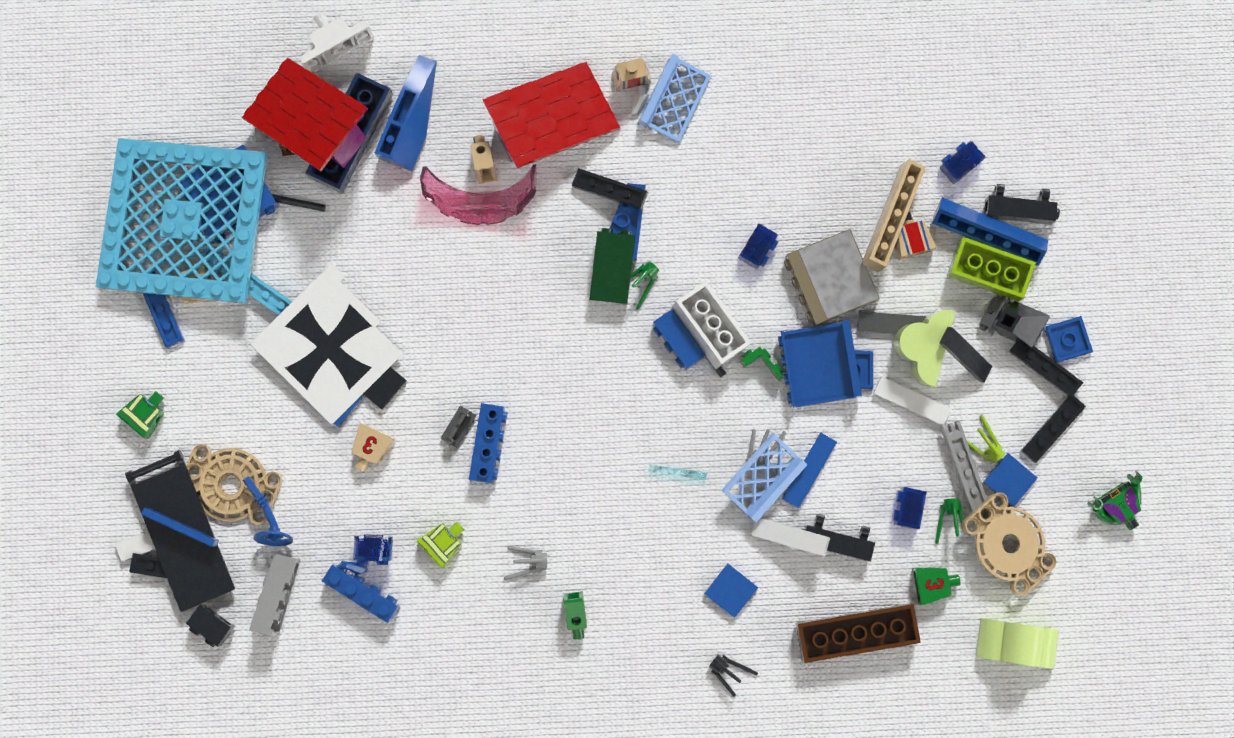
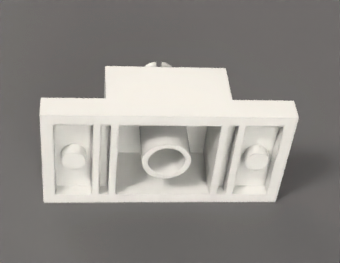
M321 12L319 15L322 21H320L318 15L313 17L320 29L308 35L315 49L306 50L299 58L304 67L313 73L373 39L374 35L366 20L354 23L352 28L349 29L342 16L329 23L324 12Z

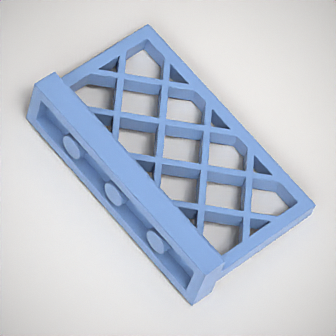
M672 54L637 124L643 127L646 126L679 143L711 75L680 60L679 56ZM679 65L686 68L687 76L679 78L677 73ZM700 75L704 77L703 84L695 86L693 76ZM689 78L692 88L683 91L680 80ZM677 82L680 92L671 94L669 85ZM693 90L696 99L693 102L687 103L684 93ZM681 94L684 105L675 107L672 97ZM669 98L672 108L663 111L660 103L662 100ZM686 107L688 115L680 120L677 109ZM673 111L676 121L667 124L664 114ZM661 115L664 125L657 127L651 123L655 116ZM678 123L680 132L678 136L670 133L668 126Z
M772 433L721 491L750 519L757 522L807 464L775 433ZM775 440L778 443V451L769 452V446ZM782 454H789L792 457L788 463L782 464ZM769 455H778V464L769 465ZM759 456H765V465L757 466ZM770 468H777V475L774 478H769ZM765 469V479H756V470ZM752 470V480H744V473L746 471ZM765 482V489L762 492L756 493V483ZM752 483V493L743 494L744 484ZM734 485H739V494L732 495L729 492ZM752 497V503L746 509L743 506V498Z

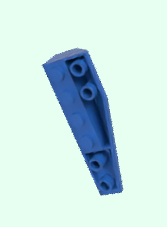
M421 55L418 56L395 102L374 152L377 159L411 172L413 171L427 137L437 61Z

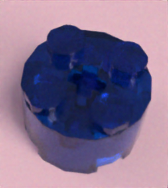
M364 534V538L354 535L353 559L357 560V564L367 565L369 561H376L377 565H388V561L392 560L393 536H388V539H384L383 535Z

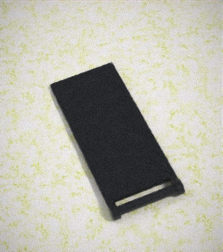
M180 450L175 451L171 456L133 472L131 470L125 472L126 479L130 484L141 513L144 508H151L215 538ZM176 461L179 464L176 468L138 484L136 483V478ZM142 515L180 612L235 590L218 544L215 547H210Z

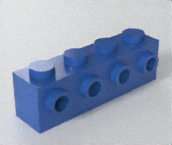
M481 403L469 474L470 481L493 484V480H497L499 469H496V462L500 461L502 452L499 449V443L503 442L505 431L502 430V424L506 423L508 415L503 406Z
M340 564L331 565L321 582L386 623L391 622L400 608V605L397 604V599L390 595L386 597L381 594V589L373 584L371 586L364 583V578L357 574L351 575L347 572L348 569Z

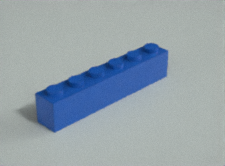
M943 197L934 212L932 224L979 243L1036 262L1035 265L1037 266L1040 265L1047 252L1048 239Z

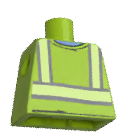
M458 521L450 528L442 523L416 542L441 568H444L462 545L457 536L465 529Z

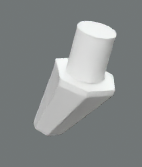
M638 86V95L634 96L631 115H637L649 97L645 95V86Z

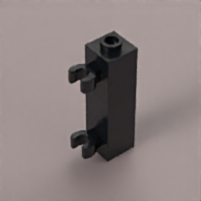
M997 184L994 187V196L989 195L985 199L984 214L995 219L1052 225L1059 219L1060 209L1057 208L1058 202H1049L1050 189H1042L1039 192V200L1003 197L1005 184Z
M816 514L814 527L805 525L804 529L801 528L805 531L829 537L830 541L827 548L829 552L868 562L872 560L875 542L867 541L871 527L861 526L859 538L822 529L825 516Z

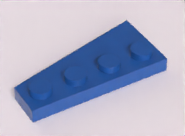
M627 183L643 190L646 188V185ZM619 203L609 229H613V233L620 234L621 230L632 231V235H635L633 260L637 261L643 208L639 210Z

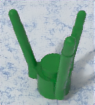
M648 261L645 265L642 264L631 273V278L638 273L641 275L632 284L633 288L643 279L646 281L650 279L636 306L637 310L641 307L653 283L658 278L656 274L659 272V269L651 261Z
M958 498L944 499V504L940 505V517L935 539L936 544L939 543L945 511L947 515H953L955 534L957 537L959 536L957 515H959L961 524L964 517L962 504H960Z

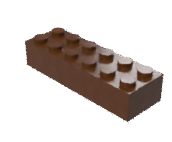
M912 603L795 623L801 658L804 663L921 643L915 608Z

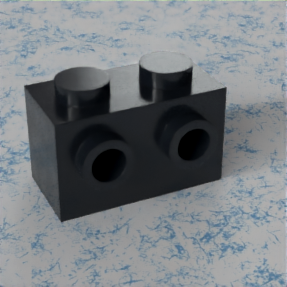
M200 604L186 622L190 627L189 631L197 636L199 634L206 638L204 641L211 647L222 646L235 628L233 624L205 604Z

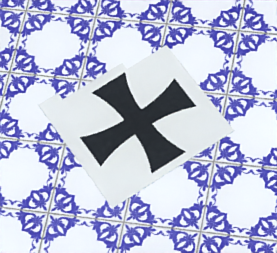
M333 263L250 343L331 425L402 355L376 328L381 321L340 282L346 276Z

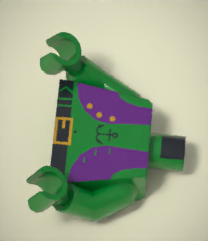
M1135 471L1136 475L1134 478L1131 474L1127 475V478L1131 481L1130 483L1129 481L1122 482L1101 497L1097 498L1094 496L1095 500L1093 503H1087L1093 509L1097 519L1114 525H1120L1124 522L1129 531L1139 526L1134 517L1135 514L1141 511L1140 506L1142 504L1140 483L1143 477L1139 472Z

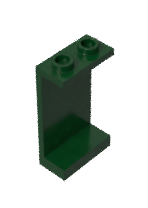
M602 228L601 231H597L589 300L628 304L635 235H632V231L621 230L620 234L613 233V229Z

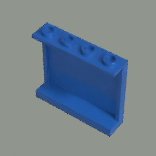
M244 145L235 148L237 150H247ZM203 166L206 172L213 168ZM198 169L191 175L197 181L204 174ZM222 169V170H223V172L226 174V173H228V172H229L230 170H232V169ZM217 171L210 177L216 182L223 176ZM236 172L229 179L235 184L241 177ZM189 176L180 182L185 189L193 184ZM208 179L200 184L204 191L212 185ZM225 181L219 186V189L223 193L231 186ZM265 181L259 218L265 214L270 215L274 213L276 208L279 207ZM242 185L237 188L240 194L242 190ZM196 187L189 194L194 200L201 192ZM215 189L208 194V197L213 201L220 194ZM233 191L226 198L232 203L238 198V195ZM205 197L199 201L204 204V207L209 204ZM223 199L215 206L221 211L228 205ZM239 204L234 207L237 212L239 211ZM213 208L205 213L209 220L217 214ZM232 210L224 215L227 221L236 216ZM202 217L201 226L206 223V221H205V219H204L203 217ZM220 218L213 225L218 230L225 223ZM237 222L232 225V228H233L235 231H236ZM211 227L204 230L207 238L215 233ZM228 228L221 236L226 240V236L232 232ZM217 237L212 243H221L222 241Z
M850 320L786 332L781 331V336H778L779 348L783 347L784 355H781L782 366L787 368L784 380L785 385L790 387V392L787 393L788 404H792L793 408L862 397Z

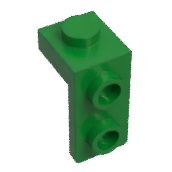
M759 346L753 352L749 349L742 355L743 359L740 363L744 368L760 357L778 381L782 379L783 376L781 374L783 371L777 364H773L770 361L771 356L765 348L761 349Z

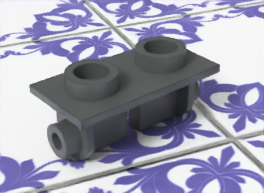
M1000 295L993 297L987 310L993 312L992 315L985 312L979 322V329L982 331L988 329L991 336L996 331L995 324L1003 310L1010 305L1006 296L1004 300Z
M459 406L440 439L457 448L477 415Z

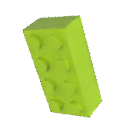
M962 237L958 241L947 277L1019 302L1025 297L1036 262Z

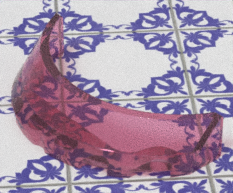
M533 164L526 176L510 188L494 193H471L456 189L436 177L427 166H423L420 175L422 195L440 209L442 214L447 217L450 215L460 219V222L473 225L501 223L513 215L517 216L532 198H534L537 185V164Z

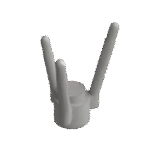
M755 429L752 430L747 458H750L757 451L755 449L753 452ZM769 429L766 430V432H765V434H764V436H763V439H762V441H761L760 446H761V445L766 441V439L768 438V435H769V432H770ZM783 431L779 436L781 440L786 435V431ZM777 442L774 443L769 452L775 451L778 446ZM759 456L757 466H763L765 464V457Z
M513 546L507 547L508 550L535 554L531 555V559L513 560L514 564L531 563L532 567L535 568L505 576L504 580L533 572L543 571L542 568H547V553H542V550H531Z

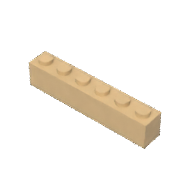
M911 159L900 165L862 260V265L876 272L887 267L926 167Z

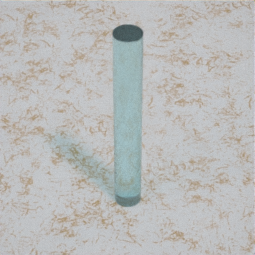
M649 465V472L702 480H706L707 472Z

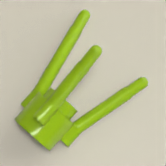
M980 415L993 443H991L981 428H978L977 431L988 444V447L985 448L986 453L969 441L967 442L969 447L980 454L986 461L991 460L992 463H995L1005 453L1002 451V446L998 443L983 415Z

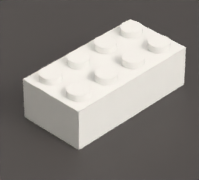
M704 282L677 300L671 307L715 369H718L751 344L707 282Z

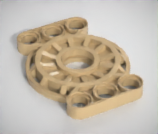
M200 444L195 446L186 466L188 471H190L192 466L199 468V474L196 477L191 476L201 503L204 500L205 504L210 507L208 510L202 503L204 511L211 517L222 521H239L249 517L250 521L255 525L265 524L267 518L262 508H259L260 505L256 504L257 501H254L255 498L243 482V479L249 476L261 494L269 493L271 495L269 506L272 510L283 482L282 476L278 472L273 471L266 474L260 461L244 450L235 448L222 449L212 454L210 448L206 445ZM200 448H204L207 451L203 459L197 456V451ZM224 452H232L231 455H220ZM237 452L243 453L249 457L245 459L243 457L237 456ZM252 459L259 466V470H257L256 467L251 463ZM231 475L237 477L240 482L239 490L234 494L225 493L222 489L224 478ZM271 475L278 477V483L274 486L268 483V478ZM216 511L217 513L224 514V518L218 517L213 512ZM257 511H261L264 514V519L261 522H257L254 519V514ZM239 513L241 515V517L229 518L230 515H236Z
M994 493L962 521L961 529L966 535H975V551L983 568L998 579L1011 581L1010 590L1014 595H1025L1055 568L1057 563L1056 557L1052 553H1044L1045 538L1037 520L1022 509L1007 507L1008 498L1004 493ZM996 496L1002 499L1000 507H997L994 503ZM983 508L989 512L987 519L981 517V510ZM1014 511L1019 512L1024 516L1022 517L1020 515L1014 514ZM1028 519L1034 524L1035 529L1032 526V524L1028 521ZM969 521H973L975 524L973 532L967 528ZM1008 534L1015 536L1018 546L1014 553H1007L1002 546L1003 538ZM1045 556L1050 559L1048 567H1045L1042 562ZM1032 568L1037 572V577L1034 580L1029 576ZM996 572L1004 574L1005 577L1000 576ZM1018 581H1021L1024 585L1022 592L1016 589Z

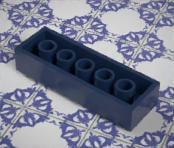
M357 72L345 94L368 108L357 123V126L367 138L344 168L330 159L322 171L309 164L305 172L308 178L341 194L344 193L393 96L389 87Z

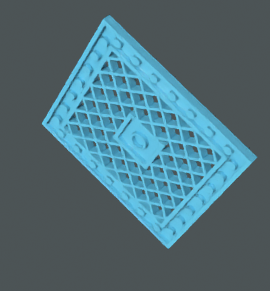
M118 138L95 287L247 304L268 154L258 151ZM148 161L157 163L151 167ZM166 163L176 164V165H174L172 168H169ZM145 164L148 170L141 175L137 169ZM185 165H191V166H194V167H192V168L188 171V169L185 167ZM164 166L167 172L159 177L155 171ZM203 166L213 168L206 172ZM182 167L186 173L178 179L174 172ZM200 169L204 175L196 181L191 174ZM222 169H232V170H230L228 173L225 174ZM219 171L223 177L214 182L210 176ZM237 172L241 179L233 184L229 178ZM134 173H135V174L137 175V177H138L135 181H133V179H134ZM153 174L157 180L148 185L145 179ZM172 176L175 182L167 187L163 181ZM189 176L193 184L185 189L180 182ZM208 179L212 185L204 191L200 184ZM227 181L231 187L222 193L219 186ZM142 182L146 188L138 194L134 188ZM161 184L164 190L156 195L153 189ZM242 185V190L240 194L237 188ZM179 186L183 192L174 197L171 191ZM197 187L201 194L193 200L189 192ZM216 189L220 195L212 201L208 194ZM234 191L238 198L230 203L226 197ZM133 192L135 197L131 199V193ZM150 192L154 198L146 204L142 198ZM168 194L172 200L165 199L163 204L161 199ZM186 195L190 201H180V200H182V199L184 198V196ZM204 197L209 202L206 207H204L203 203L199 202ZM224 199L228 206L219 211L215 205ZM140 201L143 207L135 212L131 206ZM158 203L161 209L153 214L150 208ZM239 204V211L237 212L234 207ZM213 208L217 214L209 220L205 213ZM232 210L236 216L227 221L224 215ZM130 211L132 216L128 218V212ZM147 211L151 217L143 223L139 216ZM162 215V222L160 223L158 218ZM202 217H203V218L205 219L206 223L201 226ZM221 218L225 225L217 230L213 224ZM137 220L140 226L132 231L129 224ZM155 221L159 227L151 233L147 226ZM237 222L236 231H235V230L232 228V225ZM211 227L215 233L206 238L202 232ZM229 228L233 235L225 240L221 234ZM126 229H127L130 234H128V235L125 237V232H126ZM145 230L148 236L140 241L136 235ZM159 233V237L165 238L160 243L155 238ZM201 236L204 241L196 247L192 241L199 242ZM218 237L222 244L214 249L210 242ZM134 238L137 245L129 249L126 243ZM173 239L183 240V241H182L180 244L177 245L176 242H175ZM152 240L156 246L148 252L144 245ZM234 241L232 250L229 244ZM171 242L175 248L166 253L162 247ZM189 243L193 250L185 255L181 249ZM208 246L212 252L203 257L200 250ZM226 247L230 254L222 259L218 253ZM124 248L126 250V253L122 256V251ZM141 248L145 255L137 260L134 253ZM160 250L164 256L156 262L152 255ZM178 252L182 259L174 263L171 257ZM197 254L201 260L193 266L189 259ZM216 256L220 262L211 267L207 261ZM131 257L135 263L127 268L123 262ZM149 258L153 265L145 270L141 264ZM231 260V266L229 268L226 263ZM168 261L172 267L164 272L160 265ZM186 262L190 269L182 274L178 268ZM205 264L209 271L201 276L197 269ZM224 266L227 273L219 278L216 271ZM139 267L142 273L132 271ZM157 269L161 275L150 273ZM176 271L177 274H178L180 277H178V276H169V275H170L172 272ZM194 272L198 278H188V276ZM213 275L216 280H207V278Z

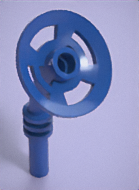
M247 476L243 479V482L254 496V501H257L256 504L260 505V509H263L270 525L268 531L255 534L254 541L269 546L292 544L293 537L280 532V528H278L277 521L269 506V500L266 501L267 497H264V493L261 494L251 478Z

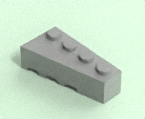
M276 553L274 557L271 556L268 563V568L270 569L264 578L263 589L258 598L249 631L271 637L280 634L300 559Z

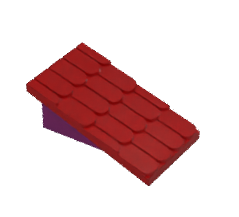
M287 57L281 63L274 76L269 79L264 89L257 95L252 105L246 109L242 119L319 171H322L330 159L344 168L367 137L357 126V123L368 108Z
M587 62L482 99L492 118L494 130L510 161H514L517 169L620 129V125Z

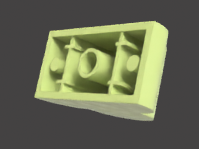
M941 310L931 313L922 323L903 326L894 337V349L901 359L911 362V373L914 379L921 385L936 387L946 350L939 342L947 327H952L956 311Z
M980 618L976 657L1054 669L1059 630Z

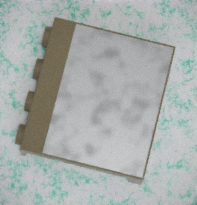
M850 229L788 253L785 256L784 265L787 271L792 273V284L795 289L798 288L800 292L798 296L802 306L805 305L807 320L810 324L813 323L814 327L865 305L873 304L880 299L867 267L861 264L863 258Z

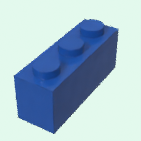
M673 309L653 322L654 327L652 329L658 338L661 336L664 339L665 343L663 345L669 353L673 352L677 357L674 360L680 368L684 367L685 370H688L705 357L704 352Z

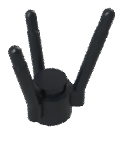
M718 654L709 667L712 669L711 672L716 675L731 695L735 697L736 693L720 673L723 674L725 672L738 683H741V679L727 669L729 666L727 663L756 676L758 672L729 659L725 655L721 657Z

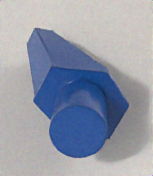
M341 561L340 563L342 567L357 575L364 574L368 570L367 566L363 563Z

